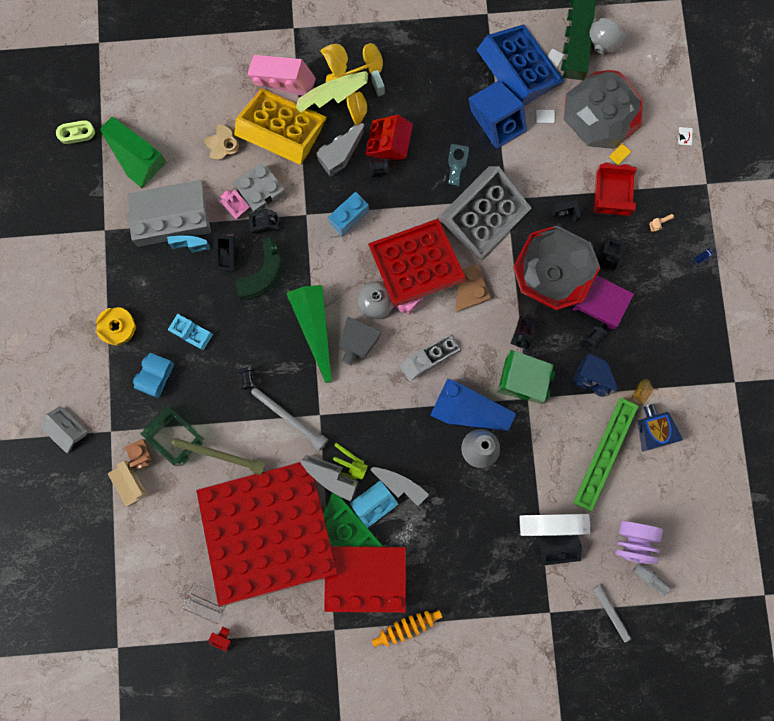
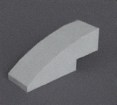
M305 455L301 464L317 482L336 495L349 501L352 500L358 485L357 480L340 475L343 467Z
M376 467L371 469L398 498L405 493L419 506L429 495L420 486L395 472Z

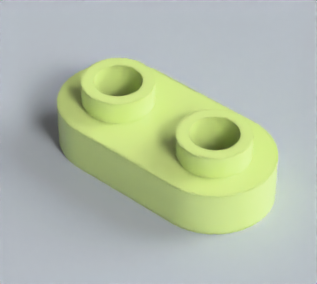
M88 121L62 124L56 130L57 138L64 144L88 141L95 134L94 127Z

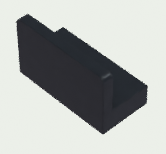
M578 535L538 536L542 566L581 561L582 546Z

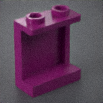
M596 275L584 301L576 304L573 310H580L607 324L606 328L613 331L618 327L634 294Z

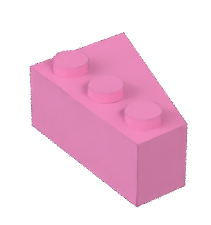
M253 55L247 74L257 86H265L301 96L313 89L316 80L304 61L295 58Z

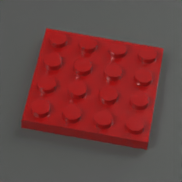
M439 219L368 243L393 307L466 281V277Z

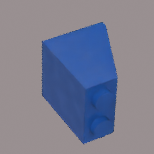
M500 80L468 98L472 114L496 149L527 131L524 104Z

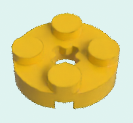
M123 308L105 309L96 320L98 337L109 345L120 346L128 342L136 330L133 316ZM113 322L116 324L120 323L118 330L112 331Z

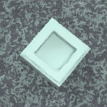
M378 70L374 71L371 77L377 96L384 95L385 89Z

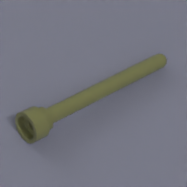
M177 438L171 441L173 446L248 467L254 474L261 475L264 468L265 460L259 458L257 460H248Z

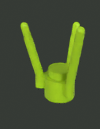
M335 443V447L354 460L350 464L337 457L333 458L334 461L350 468L348 472L352 473L341 472L340 475L355 480L357 478L362 480L368 465H365L363 460L358 459L338 443Z

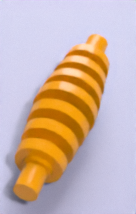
M438 610L434 613L425 611L424 617H421V614L418 613L416 614L418 620L415 621L412 615L408 616L411 622L409 624L406 623L405 618H402V627H399L398 622H395V630L392 631L391 626H388V633L385 634L384 630H382L379 637L371 640L374 648L381 644H385L388 647L390 646L388 642L392 640L394 645L398 644L396 641L397 637L400 638L401 642H405L403 635L406 633L409 640L413 639L411 631L414 630L416 636L420 635L418 628L421 627L423 632L427 630L425 625L429 624L430 628L433 627L434 621L442 618L440 611Z

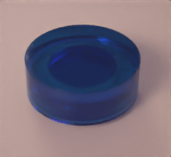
M708 247L693 257V259L699 264L713 255V251Z

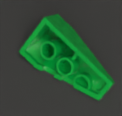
M111 116L100 128L101 133L126 175L140 188H143L166 163L163 155L114 117Z

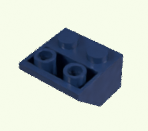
M588 354L581 360L572 380L576 382L578 387L583 389L590 388L594 390V394L600 397L609 396L616 392L618 388L608 363L591 354Z

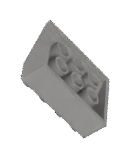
M489 166L438 219L451 234L481 260L523 218L531 207L499 166Z
M202 180L128 193L129 226L132 241L137 247L167 242V237L198 236L211 233Z

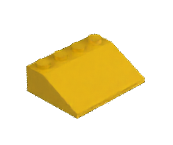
M261 88L236 117L234 135L301 165L309 154L327 117L308 108L300 112L296 108V103Z

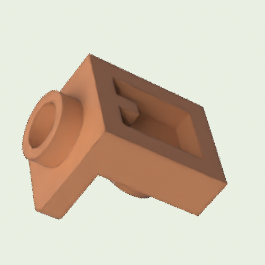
M145 439L125 446L131 461L129 464L131 468L140 470L149 466L148 463L153 461Z

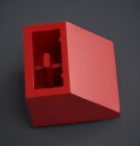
M399 115L373 120L365 155L381 159L387 158V160L391 161L405 159L407 157L413 124Z

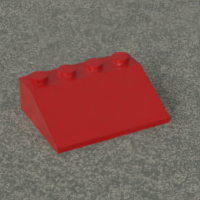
M331 546L338 575L325 578L324 612L405 613L406 547Z

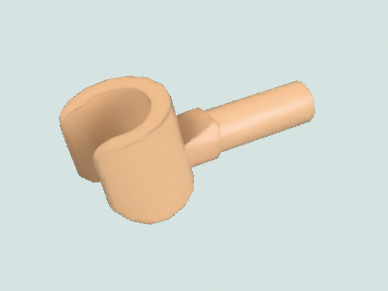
M670 214L661 219H654L649 224L651 231L661 230V224L673 219L674 215Z

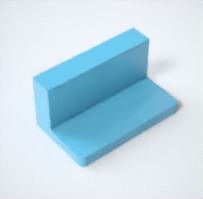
M382 481L377 482L350 503L367 528L399 505Z

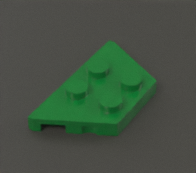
M332 492L323 514L331 546H382L345 501Z

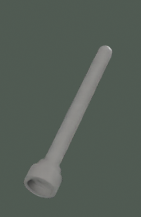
M252 389L251 392L256 398L311 440L313 448L318 452L324 448L328 442L326 437L314 434L259 389Z

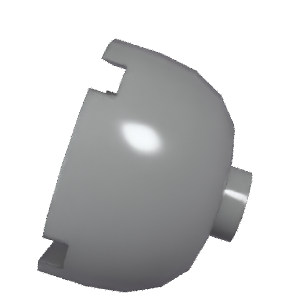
M600 18L597 21V19H594L589 31L591 45L600 54L614 52L623 44L627 36L626 30H619L620 25L611 20Z
M369 282L359 291L357 298L358 308L367 318L379 320L387 317L392 312L394 307L383 282Z

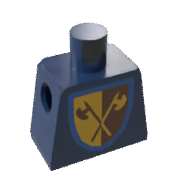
M655 403L643 407L647 418L638 420L642 452L683 440L669 412L658 414Z

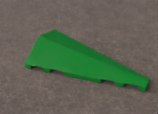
M304 286L287 292L288 299L325 383H332L323 286Z

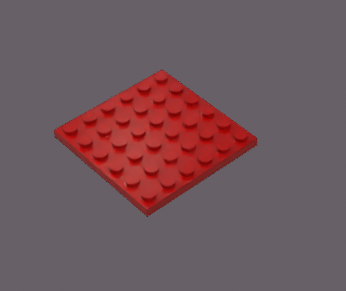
M301 462L265 471L261 475L254 474L196 490L219 607L338 575L316 482L302 466Z

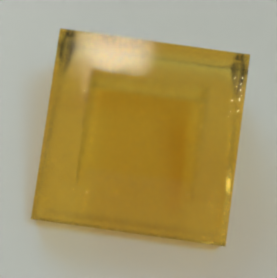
M648 379L641 381L632 394V398L641 404H645L653 391V387Z

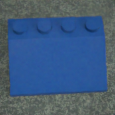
M524 24L487 35L477 49L497 80H500L524 105L564 82V79Z

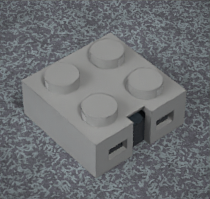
M263 161L233 181L234 187L253 212L266 209L268 203L271 201L274 203L286 195L283 187Z

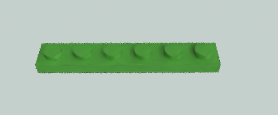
M623 398L618 399L573 504L592 512L638 405Z

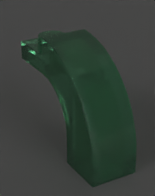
M270 237L263 238L265 260L261 270L252 276L236 278L238 297L241 301L255 299L271 290L280 276L282 259L280 254L274 255L277 254L276 243H273Z

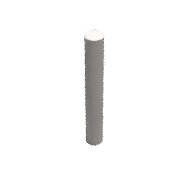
M600 585L595 586L593 590L624 642L629 641L631 637Z

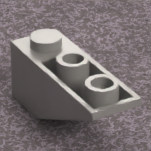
M363 123L354 125L349 129L348 133L337 136L328 146L324 145L318 150V161L330 177L346 167L365 132Z
M449 334L409 356L400 365V368L408 380L412 381L460 351V348Z

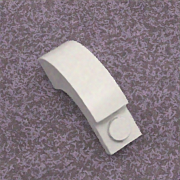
M589 514L520 516L521 536L590 534Z

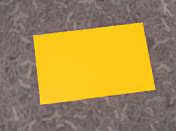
M622 143L609 158L619 165L632 151Z

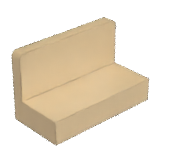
M128 461L118 463V468L108 473L125 506H130L147 496Z

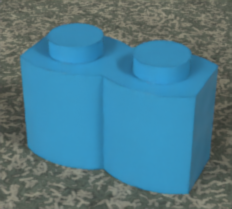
M149 353L148 356L144 357L141 364L143 368L140 373L136 374L133 384L135 389L159 398L174 363Z

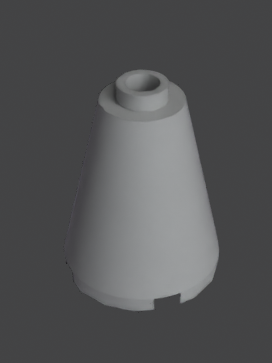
M477 429L468 433L461 445L464 459L476 468H485L492 465L500 454L498 439L493 433L484 429ZM482 443L486 446V449L482 448Z

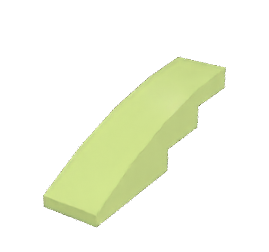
M364 71L328 81L298 98L296 108L302 112L313 103L320 108L333 98L339 103L367 83L368 73Z

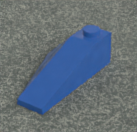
M447 378L430 416L447 424L509 431L516 413Z

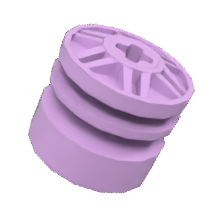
M621 521L619 534L627 537V542L619 541L617 545L624 546L626 549L625 551L616 550L615 555H619L628 561L643 564L658 563L659 558L651 557L650 552L660 553V550L651 547L652 543L662 542L663 529Z

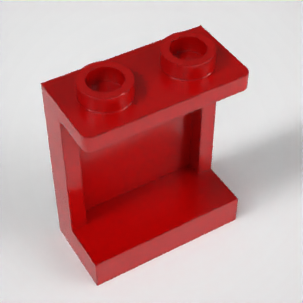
M612 163L599 165L596 170L594 213L625 216L633 214L636 203H633L634 175L637 172V167H632L629 164L618 166Z

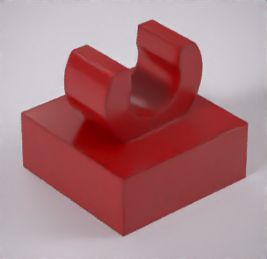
M222 627L218 635L212 632L208 639L209 644L227 652L230 647V640H227L230 630Z

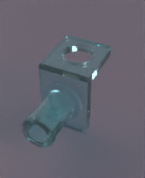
M451 144L448 165L451 167L448 184L459 186L461 171L467 165L468 146ZM457 149L464 152V157L461 160H456L453 157V153Z

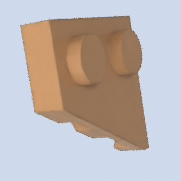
M477 264L462 269L466 281L458 284L456 312L491 299Z

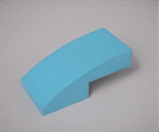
M184 235L167 237L168 244L172 249L188 246L192 253L210 249L207 240Z
M179 314L176 315L168 328V331L201 350H204L213 335L211 332Z

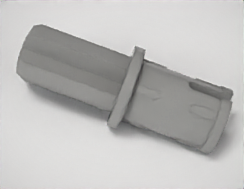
M642 563L636 564L632 572L643 579L647 586L650 585L662 596H666L669 593L670 586L661 580L656 572L653 573Z

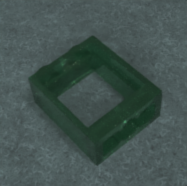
M167 405L143 430L141 435L173 466H183L190 459L189 455L193 451L185 449L175 458L154 437L174 417L196 437L191 443L202 446V441L205 438L178 412Z

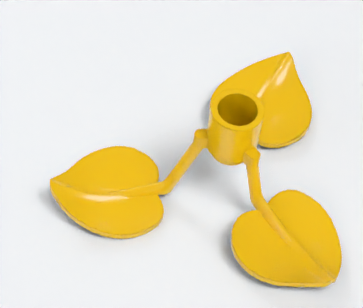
M373 43L366 44L363 48V59L366 65L346 72L348 56L343 46L331 44L320 51L326 58L332 74L327 75L326 82L369 68L371 74L377 70L380 73L383 67L381 53ZM353 92L346 98L347 105L355 125H359L366 115L367 103L361 92Z

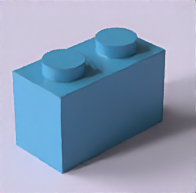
M355 192L328 216L329 224L343 236L369 212V205Z

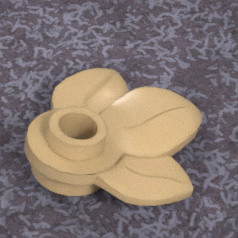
M218 124L216 127L217 135L203 139L205 145L211 150L209 157L215 160L223 159L226 155H233L239 150V142L233 137L231 129L221 124ZM229 144H233L232 148H227Z

